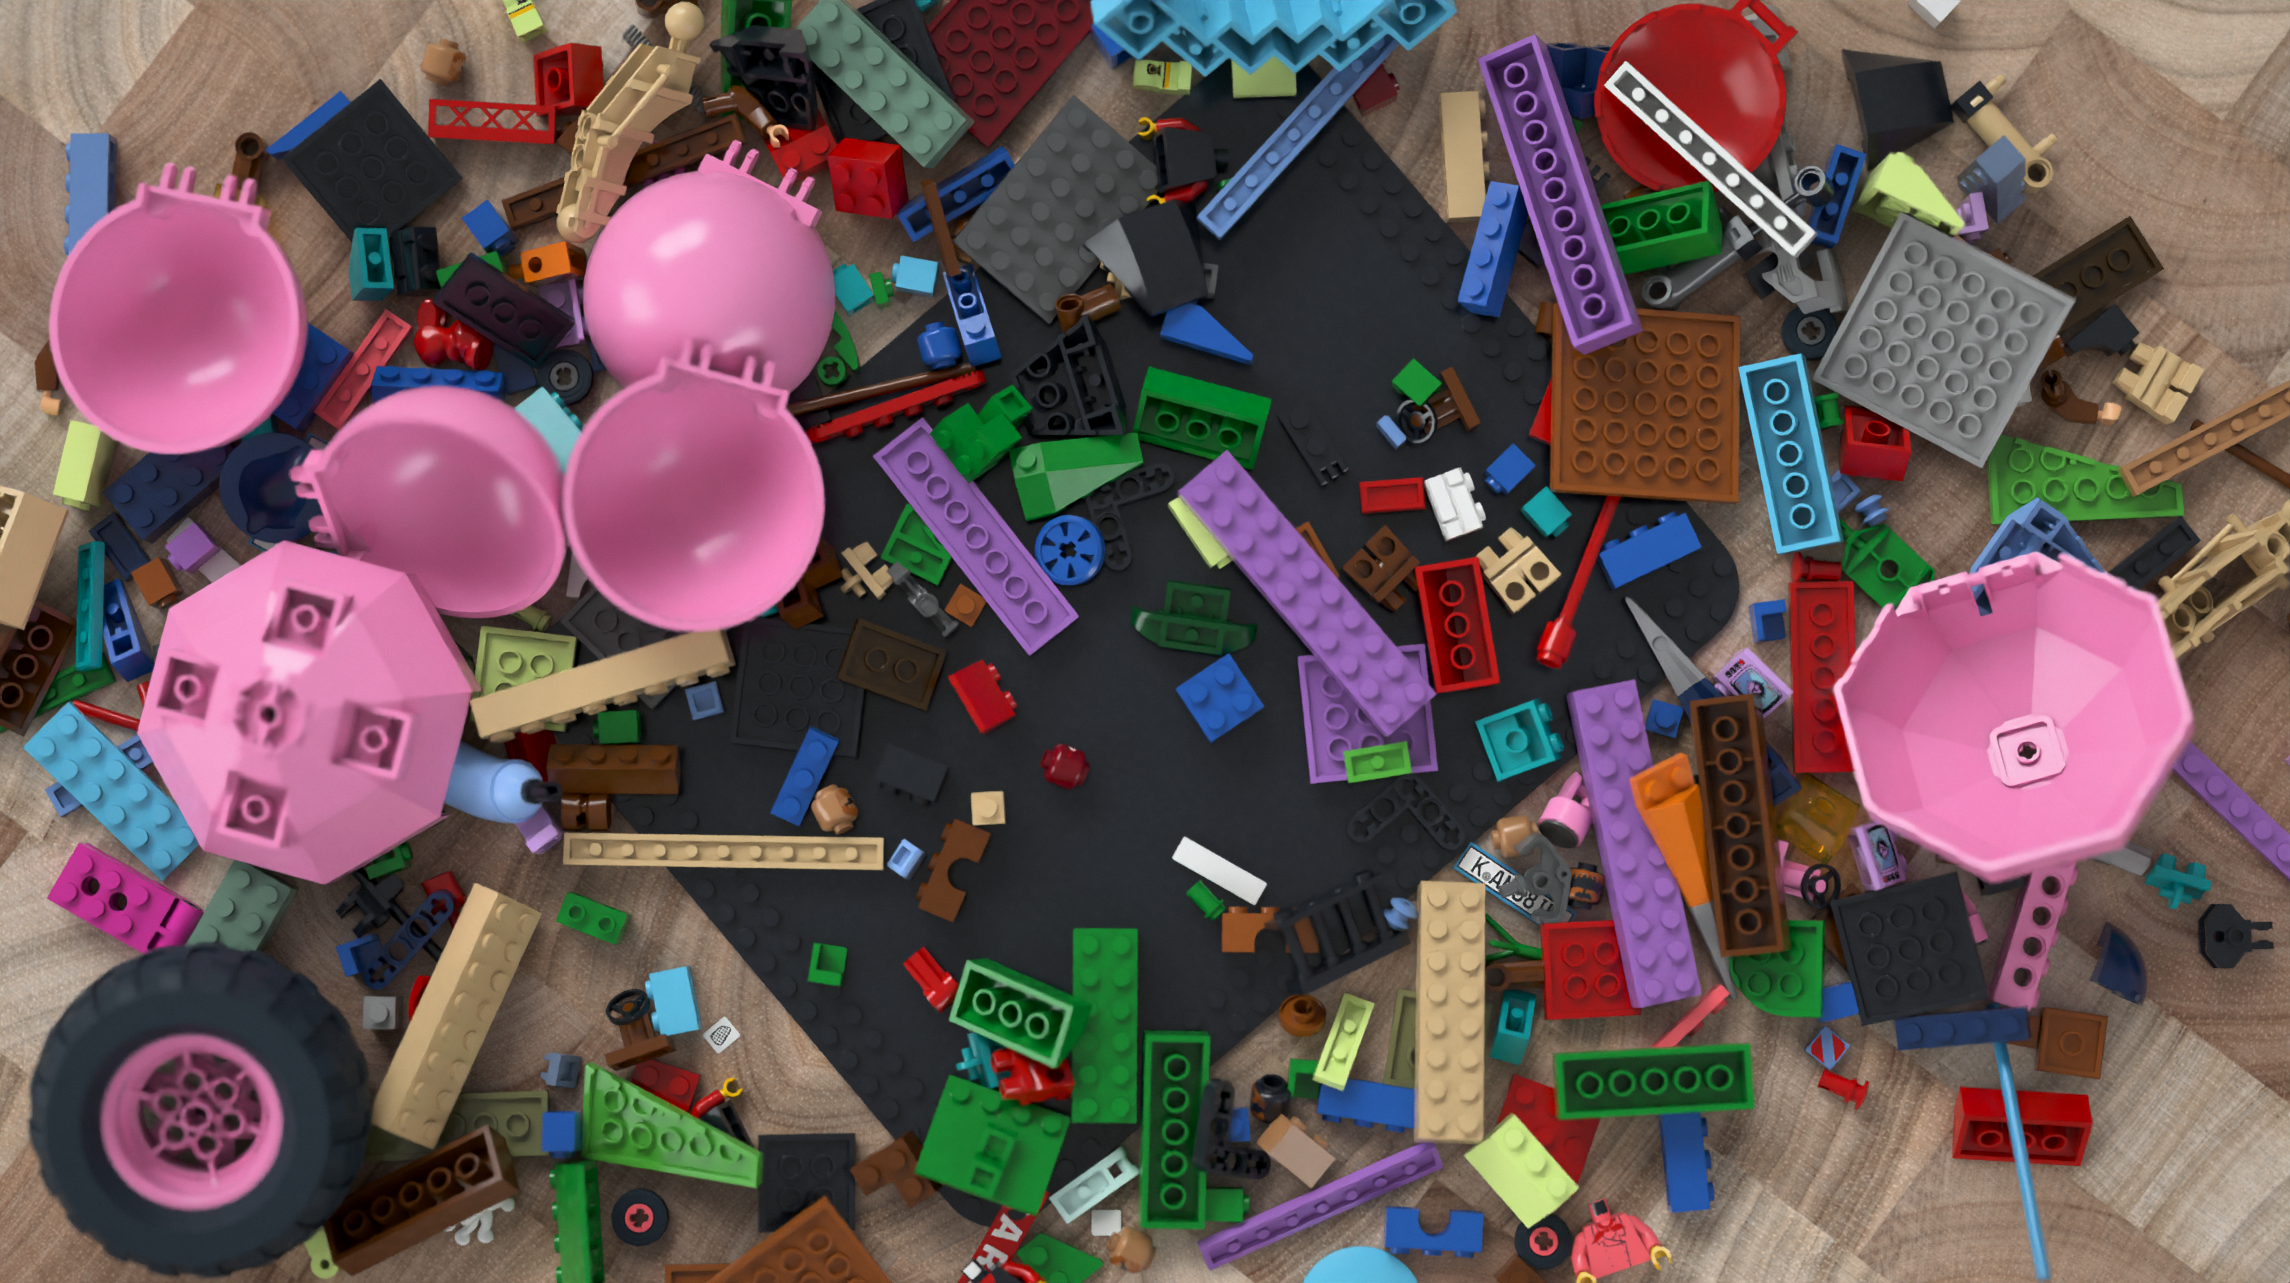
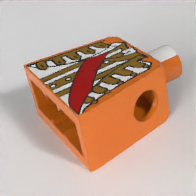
M563 241L524 251L520 255L522 263L509 265L508 268L509 277L519 283L526 282V284L539 289L538 286L569 282L568 279L575 278L577 282L584 281L587 262L583 248Z

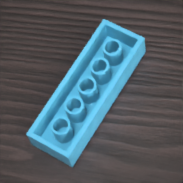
M1800 353L1738 367L1777 554L1785 555L1844 542L1805 356Z

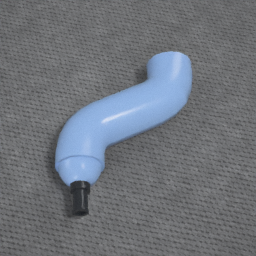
M460 740L444 803L477 818L500 823H521L532 818L541 807L543 801H558L560 798L553 795L561 796L562 788L555 781L543 782L538 770L529 762L522 759L496 757Z

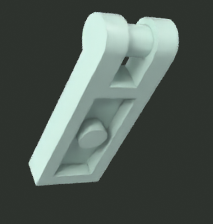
M1123 1145L1049 1197L1067 1224L1139 1174L1137 1165H1132L1126 1157L1128 1153ZM1114 1163L1122 1172L1116 1178L1108 1170V1167Z

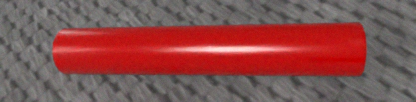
M77 699L73 702L85 716L138 731L140 723L138 718Z

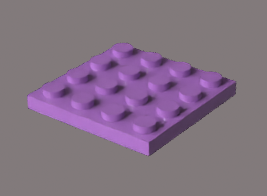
M1425 644L1397 646L1399 651L1429 684ZM1314 655L1297 657L1310 784L1347 780L1343 751L1407 741L1412 773L1438 771L1431 700L1393 733L1384 737Z

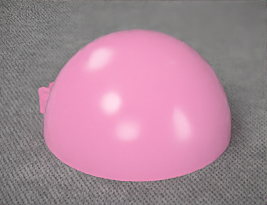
M735 140L730 145L723 161L706 153L698 171L681 173L657 181L634 194L617 209L607 225L599 233L592 247L584 277L583 305L586 325L593 346L607 371L623 389L640 380L656 375L659 360L662 357L679 362L686 338L693 340V350L690 355L689 365L698 367L701 350L705 344L712 345L713 348L708 370L741 379L748 356H752L756 359L752 382L761 383L764 366L770 361L775 363L770 387L789 391V394L797 389L810 374L826 346L835 311V282L832 265L825 244L815 228L823 212L806 203L814 187L815 179L807 177L803 181L796 197H793L789 193L797 179V170L789 169L779 189L750 175L759 157V151L755 149L750 150L740 169L733 167L742 147V143Z
M172 163L165 165L160 187L139 183L136 200L115 209L103 217L76 244L60 272L54 289L49 324L50 342L59 377L68 395L84 416L97 428L115 440L145 451L193 453L222 446L244 436L267 419L282 403L291 390L304 359L307 344L308 318L305 297L298 275L282 247L267 231L271 210L254 206L257 191L255 180H245L239 203L235 202L238 188L236 176L229 175L226 177L221 198L217 199L193 194L197 175L194 168L187 167L184 168L177 191L175 190L178 168L176 164Z
M687 338L683 343L679 362L662 357L659 360L656 375L640 380L616 394L595 413L585 426L575 443L564 477L563 515L570 545L578 563L590 581L613 604L642 621L660 627L680 631H709L731 627L756 617L780 601L793 588L811 561L819 541L824 515V488L820 467L809 439L798 422L785 409L789 391L770 387L775 363L768 361L763 369L761 383L752 382V376L756 367L755 357L748 356L742 378L739 379L708 370L713 348L712 345L705 344L701 350L698 367L689 365V359L693 350V340Z
M430 386L406 390L384 398L357 414L337 433L326 450H311L303 465L295 466L290 470L291 480L294 482L300 481V484L296 486L297 496L302 498H318L323 516L317 515L309 520L310 531L319 532L314 536V541L318 548H336L340 556L403 573L417 574L439 614L461 618H491L522 610L535 603L550 589L565 559L569 543L563 515L565 475L557 456L544 436L525 416L501 400L478 391L449 386Z

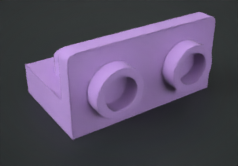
M1982 192L1969 194L1958 204L1959 209L1955 210L1965 223L1963 229L1957 234L1970 245H1975V241L1980 240L1981 236L1989 230Z
M575 278L568 279L569 282L538 286L540 297L575 319V325L555 349L587 344L586 335H589L581 309L583 304V285L578 286Z

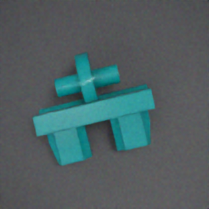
M2162 853L2156 859L2153 868L2146 874L2144 884L2160 888L2158 895L2168 898V908L2175 910L2180 902L2190 905L2192 898L2200 900L2204 892L2210 890L2212 881L2206 880L2205 865L2189 862L2186 865L2185 873L2175 870L2177 858Z
M976 1032L967 1034L970 1047L961 1049L964 1062L956 1064L957 1070L967 1069L969 1080L979 1078L980 1085L989 1089L998 1087L1001 1079L1010 1078L1009 1071L993 1072L990 1063L991 1051L1004 1048V1045Z

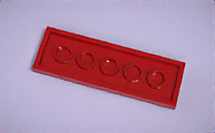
M1854 581L1788 583L1790 674L1791 690L1793 691L1791 694L1793 773L1856 772L1834 691L1835 685L1847 672L1852 664L1851 660L1856 653Z

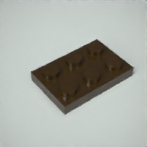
M856 618L835 679L926 711L947 651L866 620Z

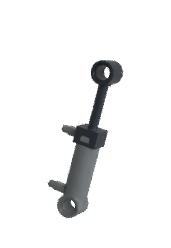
M1807 166L1801 169L1795 177L1794 185L1797 191L1783 200V202L1791 210L1804 201L1814 207L1823 206L1834 195L1833 183L1819 167ZM1820 182L1816 189L1809 191L1812 184ZM1725 206L1718 207L1720 220L1723 224L1721 254L1681 262L1672 269L1669 265L1656 268L1660 275L1648 278L1642 287L1644 300L1654 310L1676 311L1685 297L1737 260L1742 258L1744 261H1747L1760 252L1763 247L1755 236L1762 232L1763 229L1755 221L1747 225L1739 215L1733 217ZM1667 290L1663 298L1657 299L1662 291Z

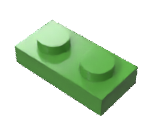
M1407 741L1343 751L1348 784L1412 773Z

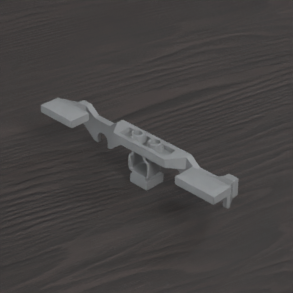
M1770 4L1766 5L1779 19H1781L1778 7L1772 6ZM1755 13L1745 16L1772 44L1779 38ZM1786 46L1777 55L1783 71L1793 68L1788 46ZM1785 117L1774 147L1760 166L1752 172L1766 187L1778 184L1782 201L1797 191L1794 182L1797 173L1801 170L1798 163L1795 164L1793 151L1796 150V144L1793 135L1788 133ZM1805 202L1792 210L1801 219L1805 210ZM1762 231L1759 243L1763 249L1757 254L1772 251L1778 257L1777 267L1772 271L1762 273L1763 279L1790 301L1796 303L1804 314L1830 308V312L1835 314L1848 312L1849 305L1836 250L1824 249L1816 252L1823 281H1816L1801 270L1798 257H1793L1766 231Z

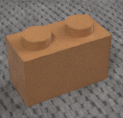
M1281 1114L1272 1122L1256 1143L1312 1188L1336 1158L1327 1151L1330 1145L1315 1133L1311 1138L1305 1133L1309 1128L1297 1117L1294 1116L1289 1120Z

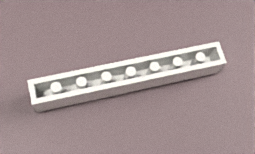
M1627 61L1604 84L1605 87L1793 257L1797 258L1816 238L1818 233Z

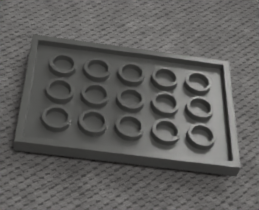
M1073 95L952 240V243L1047 324H1050L1057 315L1056 301L1063 295L1074 294L1101 262L1092 251L1088 252L1082 246L1083 243L1115 220L1144 210L1150 202H1146V199L1151 195H1156L1159 191L1157 168Z

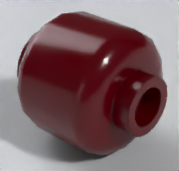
M1059 743L1052 750L1046 749L1042 756L1040 767L1044 768V778L1047 782L1070 790L1076 785L1081 786L1088 774L1090 763L1086 761V755L1083 751Z

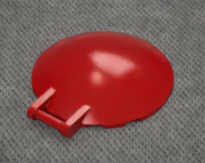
M1739 0L1730 11L1704 4H1679L1651 12L1637 20L1618 37L1606 54L1600 67L1594 97L1595 117L1597 118L1601 138L1614 161L1633 179L1656 191H1664L1708 181L1702 173L1604 86L1621 65L1627 61L1752 173L1769 155L1781 132L1786 112L1787 95L1784 74L1777 55L1797 35L1798 31L1792 25L1788 27L1760 0ZM1748 7L1779 36L1773 44L1742 15ZM1711 183L1714 193L1720 191L1713 183Z

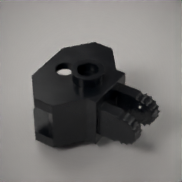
M394 874L389 877L387 876V879H383L375 887L371 882L366 886L361 883L348 893V898L335 912L341 919H344L360 908L366 917L352 931L357 938H361L374 928L379 929L391 918L389 913L393 908L390 903L398 897V894L404 891L403 880Z
M2210 904L2198 919L2199 953L2212 968H2234L2245 952H2252V949H2274L2273 942L2269 940L2252 942L2251 929H2257L2258 931L2273 929V922H2251V920H2244L2231 904Z

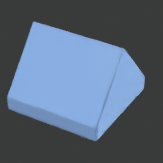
M903 839L888 861L887 866L911 881L928 854Z

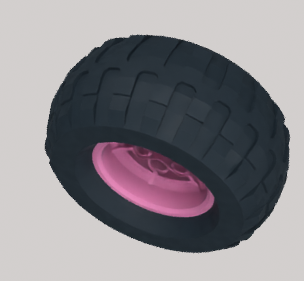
M198 942L195 945L159 947L109 969L86 987L53 1025L43 1043L44 1047L30 1081L31 1115L28 1119V1129L31 1145L40 1160L41 1168L39 1172L44 1185L51 1197H56L60 1205L67 1212L65 1214L66 1219L81 1235L84 1236L87 1233L93 1240L104 1246L103 1252L125 1263L132 1261L138 1265L148 1267L149 1272L179 1277L180 1274H193L200 1278L230 1276L233 1272L239 1270L257 1269L280 1259L282 1255L299 1244L305 1243L318 1232L346 1197L363 1163L369 1130L371 1128L372 1100L370 1099L368 1085V1067L363 1052L358 1049L350 1032L351 1027L337 1006L333 1007L318 991L319 987L299 971L295 973L285 966L278 964L275 958L252 949L244 951L230 948L222 943ZM214 1054L227 1060L223 1063H217ZM174 1058V1073L156 1071L164 1062ZM187 1073H197L201 1078L202 1084H190L187 1080ZM218 1083H229L233 1088V1094H222L219 1091ZM254 1087L258 1092L260 1102L249 1096ZM163 1094L173 1095L177 1100V1106H167L163 1102ZM143 1105L160 1116L150 1131L146 1124ZM226 1114L237 1115L241 1122L240 1126L229 1125L226 1122ZM170 1126H180L185 1136L183 1138L174 1137L170 1132ZM201 1136H212L216 1141V1147L208 1148L203 1145ZM235 1139L255 1140L245 1152L236 1157ZM186 1149H192L200 1165L184 1162L174 1156Z

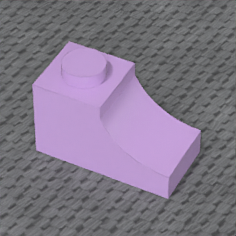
M544 804L541 805L532 818L525 822L515 823L525 838V844L533 854H544L564 838V833H566Z

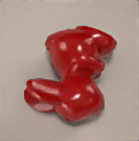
M432 298L424 300L417 311L416 320L419 329L413 340V345L421 362L428 367H434L442 364L449 358L452 361L466 363L471 369L485 370L492 357L493 341L460 320H456L450 327L446 328L448 313L433 304Z

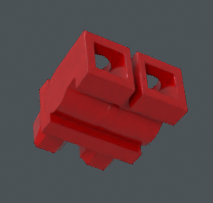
M1009 1047L993 1052L991 1055L990 1063L993 1072L1009 1071L1011 1076L1010 1078L1001 1079L999 1083L1003 1100L1018 1099L1020 1106L1030 1104V1102H1041L1056 1097L1057 1101L1070 1098L1075 1081L1067 1059H1064L1058 1068H1053Z

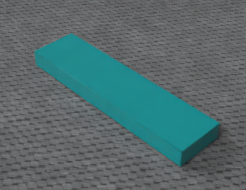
M93 541L78 547L76 671L86 672L102 667L105 542Z

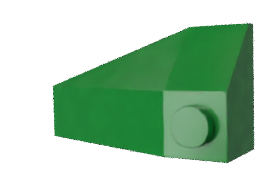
M722 0L720 38L754 25L790 29L792 0ZM722 54L721 94L728 92V89L733 85L745 88L738 76H731L726 70L730 65ZM734 111L721 113V118L733 114Z
M1137 432L1127 433L1126 435L1042 442L1009 450L1014 479L1026 521L1058 514L1067 509V505L1081 497L1083 499L1092 494L1093 490L1103 484L1113 482L1144 464Z

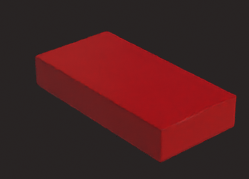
M1423 477L1359 482L1362 515L1426 509Z

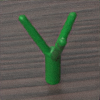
M1485 913V921L1508 942L1490 940V946L1506 951L1485 956V962L1514 955L1532 960H1541L1540 948L1518 943L1495 920Z

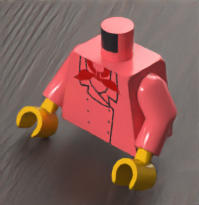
M1606 1198L1588 1203L1593 1221L1581 1225V1232L1575 1236L1571 1254L1577 1283H1596L1598 1278L1651 1259L1654 1267L1657 1270H1661L1657 1262L1660 1257H1667L1670 1264H1672L1670 1252L1662 1247L1652 1228L1637 1216H1627L1623 1211L1611 1215Z

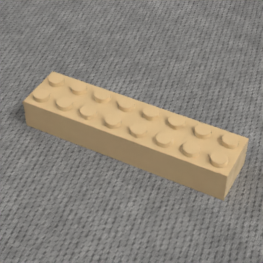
M725 628L694 631L470 700L480 737L491 740V743L496 742L499 744L515 739L514 733L522 731V733L532 734L545 730V724L552 721L553 724L558 723V725L577 720L575 714L581 712L589 715L604 712L607 710V704L615 703V705L623 706L638 701L637 695L643 693L650 695V697L669 691L667 686L672 684L685 687L698 683V676L707 674L714 678L730 673L729 667L736 664Z
M1421 881L1417 890L1414 1142L1479 1144L1483 1141L1485 883Z
M474 883L372 1104L371 1124L434 1150L542 915L541 912L499 892Z

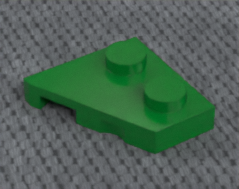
M908 503L880 557L892 565L898 561L905 569L908 568L911 574L936 586H939L952 559L933 532Z
M1040 1232L1016 1252L1024 1264L1031 1266L1045 1279V1283H1082L1104 1265L1101 1259L1093 1257L1043 1232Z

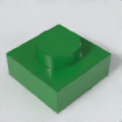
M881 271L869 274L878 308L890 307L889 298L895 296L890 278L884 279Z

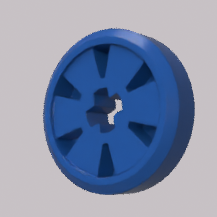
M1075 515L1059 516L1049 521L1038 534L1035 544V557L1039 566L1053 582L1062 585H1079L1092 579L1101 569L1105 559V542L1100 530L1088 519ZM1074 543L1076 545L1074 548L1077 551L1076 555L1066 557L1064 555L1067 552L1064 550L1065 544L1072 545Z

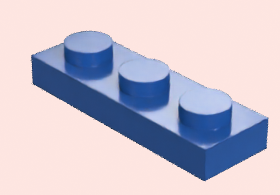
M810 726L770 812L771 814L800 826L840 739Z

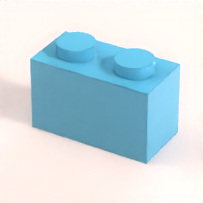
M685 966L649 974L650 980L646 981L645 985L648 999H654L656 1012L652 1013L654 1030L660 1031L661 1035H673L702 1029L691 967Z

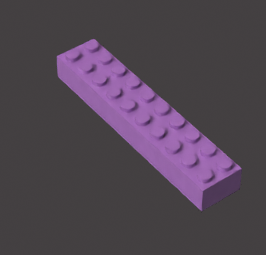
M1534 34L1479 58L1478 62L1573 348L1585 355L1642 332L1643 329L1547 44Z
M1228 450L1178 491L1177 496L1384 737L1393 733L1437 695Z
M1634 679L1566 694L1593 819L1631 1006L1641 1008L1702 995L1679 886L1636 807L1629 781L1630 778L1653 767L1636 681Z

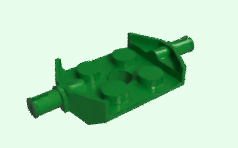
M1839 518L1843 539L1846 543L1840 561L1841 572L1843 571L1883 609L1887 604H1893L1896 611L1911 587L1934 581L1935 570L1885 523L1861 531H1853ZM1884 561H1892L1896 565L1897 573L1893 578H1886L1882 575L1880 568Z

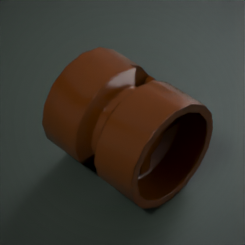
M611 794L562 795L561 820L563 831H583L585 826H588L590 831L610 830L612 817Z

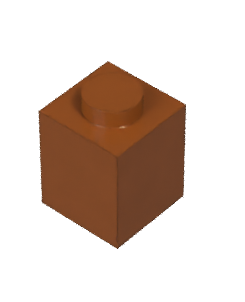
M157 557L130 572L149 606L155 608L160 606L161 609H165L178 601L177 596L184 593L166 559Z

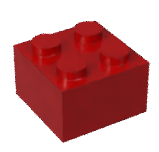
M844 138L827 155L836 211L893 219L909 201L901 145Z

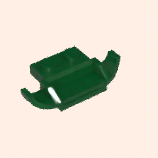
M1169 579L1164 610L1157 609V612L1141 609L1139 606H1132L1130 619L1135 629L1147 639L1158 644V646L1215 655L1234 652L1251 644L1256 640L1258 624L1255 623L1237 624L1233 623V620L1227 619L1231 588Z

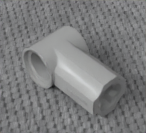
M2127 841L2123 848L2088 858L2105 865L2112 864L2132 874L2142 876L2149 866L2152 851Z

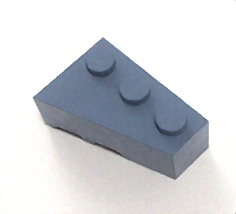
M2005 135L1956 177L1960 182L1958 184L1959 188L1966 196L1972 193H1983L1986 212L1997 224L2026 200V196L2021 193L2026 188V184L2021 181L2026 176V159Z

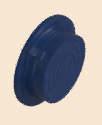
M269 432L255 435L245 440L231 452L223 465L220 475V497L228 517L242 532L254 539L268 543H280L284 540L295 541L312 532L309 528V520L317 515L323 516L318 498H302L297 496L296 486L300 484V481L294 482L290 477V470L295 466L303 465L310 451L316 450L312 445L291 434Z

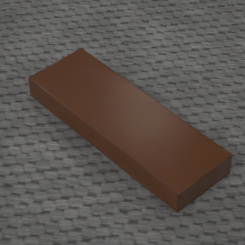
M932 178L921 180V189L944 269L950 277L961 274L936 184Z

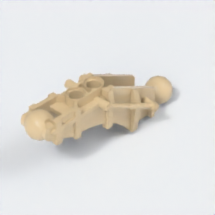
M682 1L668 9L665 15V27L669 35H671L669 49L640 43L618 71L610 77L605 87L587 109L582 110L577 123L579 127L575 134V144L571 156V170L565 173L564 188L556 214H559L557 217V229L566 241L578 244L583 243L593 237L600 225H607L611 218L607 216L619 196H625L627 186H623L626 173L642 142L652 144L654 134L650 132L672 113L687 105H691L693 95L689 94L695 65L700 64L701 58L689 55L687 51L689 42L700 36L705 27V17L701 9L693 3Z
M2290 499L2284 503L2281 511L2248 527L2245 526L2236 513H2231L2226 517L2227 525L2174 577L2170 579L2169 576H2163L2159 579L2158 584L2166 594L2157 604L2174 660L2184 652L2196 648L2201 643L2199 638L2204 643L2212 641L2215 636L2212 631L2241 611L2246 610L2276 588L2284 590L2289 586L2290 582L2284 576L2289 568L2283 561L2290 556ZM2207 555V560H2205L2193 571H2189L2195 564H2197L2202 558H2204ZM2241 555L2253 571L2213 602L2210 592L2201 585L2213 578L2220 569Z

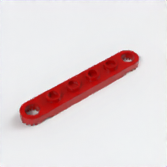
M983 370L971 372L970 376L967 373L965 376L954 379V381L950 379L834 419L832 422L820 424V428L814 426V428L805 430L804 433L809 439L810 444L819 443L842 434L845 435V438H850L863 433L862 427L874 424L875 428L892 423V417L904 413L905 417H911L923 412V406L934 403L935 407L951 403L953 402L952 396L978 388L986 384L987 380Z

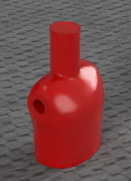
M449 870L422 882L421 885L427 898L431 893L439 889L452 892L457 903L454 912L448 920L452 929H454L460 916L458 910L464 907L467 900L455 879L453 871ZM434 898L436 906L431 910L434 916L441 909L448 911L445 907L446 899L442 898L438 901Z

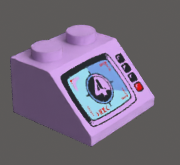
M1748 647L1737 651L1712 677L1716 682L1714 686L1725 697L1760 693L1763 720L1793 693Z
M1876 821L1845 830L1864 891L1882 889L1906 880L1904 872L1908 871L1904 855L1902 853L1898 854L1894 843L1898 841L1897 832Z

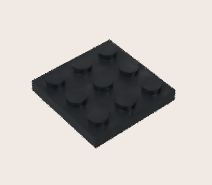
M855 1133L758 1134V1151L763 1153L762 1183L758 1186V1232L777 1231L825 1195L851 1229L855 1230V1177L850 1171V1168L855 1165Z

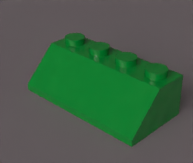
M1709 180L1601 205L1624 275L1721 254L1722 224L1712 184Z
M1149 367L1142 388L1132 433L1137 432L1141 441L1216 460L1228 450L1241 467L1253 470L1272 399Z
M973 959L966 962L949 1021L1053 1068H1058L1082 1037L1092 1004L990 959Z

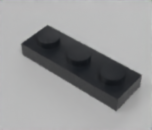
M2179 516L2109 570L2107 574L2124 582L2126 586L2139 590L2201 540L2183 517Z

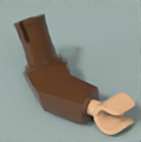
M733 85L728 89V92L701 98L707 118L734 111L766 139L770 137V143L774 148L780 147V142L775 136L783 135L786 140H789L788 129L784 125H778L775 118L764 105L742 86Z
M49 339L34 362L37 392H43L41 400L42 411L45 414L57 416L61 399L52 398L51 395L52 392L59 391L60 377L53 359Z
M2048 370L2042 374L2040 380L2043 386L2041 397L2044 403L2066 422L2095 425L2097 419H2099L2102 424L2110 426L2119 419L2122 410L2121 406L2114 403H2105L2103 410L2100 411L2098 410L2097 403L2078 399L2070 386L2062 380L2061 374L2058 371L2052 370L2053 376H2050Z

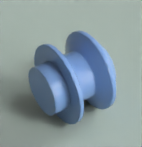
M1874 494L1857 504L1854 512H1862L1865 516L1861 523L1862 525L1868 522L1870 527L1888 518L1885 512L1890 508H1882L1879 504L1883 497L1882 495Z
M1392 898L1390 902L1393 909H1384L1388 925L1397 931L1402 929L1409 930L1411 925L1408 919H1416L1418 917L1415 906L1404 898Z

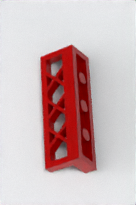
M429 99L428 137L558 144L556 142L559 139V131H556L557 106ZM437 106H449L458 117L449 125L436 124ZM456 107L467 108L461 113ZM473 108H480L489 119L481 126H472L464 116ZM488 109L499 110L492 115ZM504 110H512L520 119L513 128H504L496 119ZM518 110L530 112L524 117ZM537 111L549 112L548 130H536L528 122V119ZM461 120L465 125L456 124ZM491 122H493L497 127H487V126H488ZM525 124L528 129H519V127Z

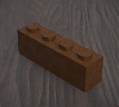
M550 744L546 767L548 781L559 783L563 794L679 793L681 766L678 745Z

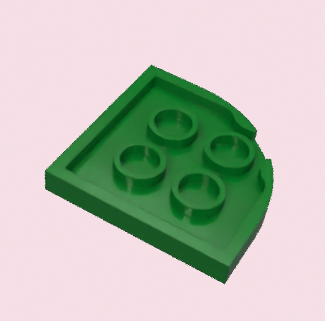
M1788 920L1791 949L1729 957V971L1735 985L1756 1007L1783 1017L1823 1018L1825 921Z

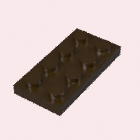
M2129 216L2032 277L2076 299L2057 332L2059 334L2159 273L2164 268L2132 217Z

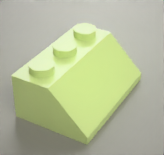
M1510 1113L1484 1136L1482 1142L1475 1144L1464 1154V1157L1527 1228L1553 1212L1579 1189L1513 1113Z

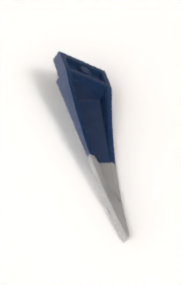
M1626 595V603L1692 723L1689 701L1725 696L1630 596ZM1766 741L1775 807L1799 791L1802 785L1785 764L1783 758Z

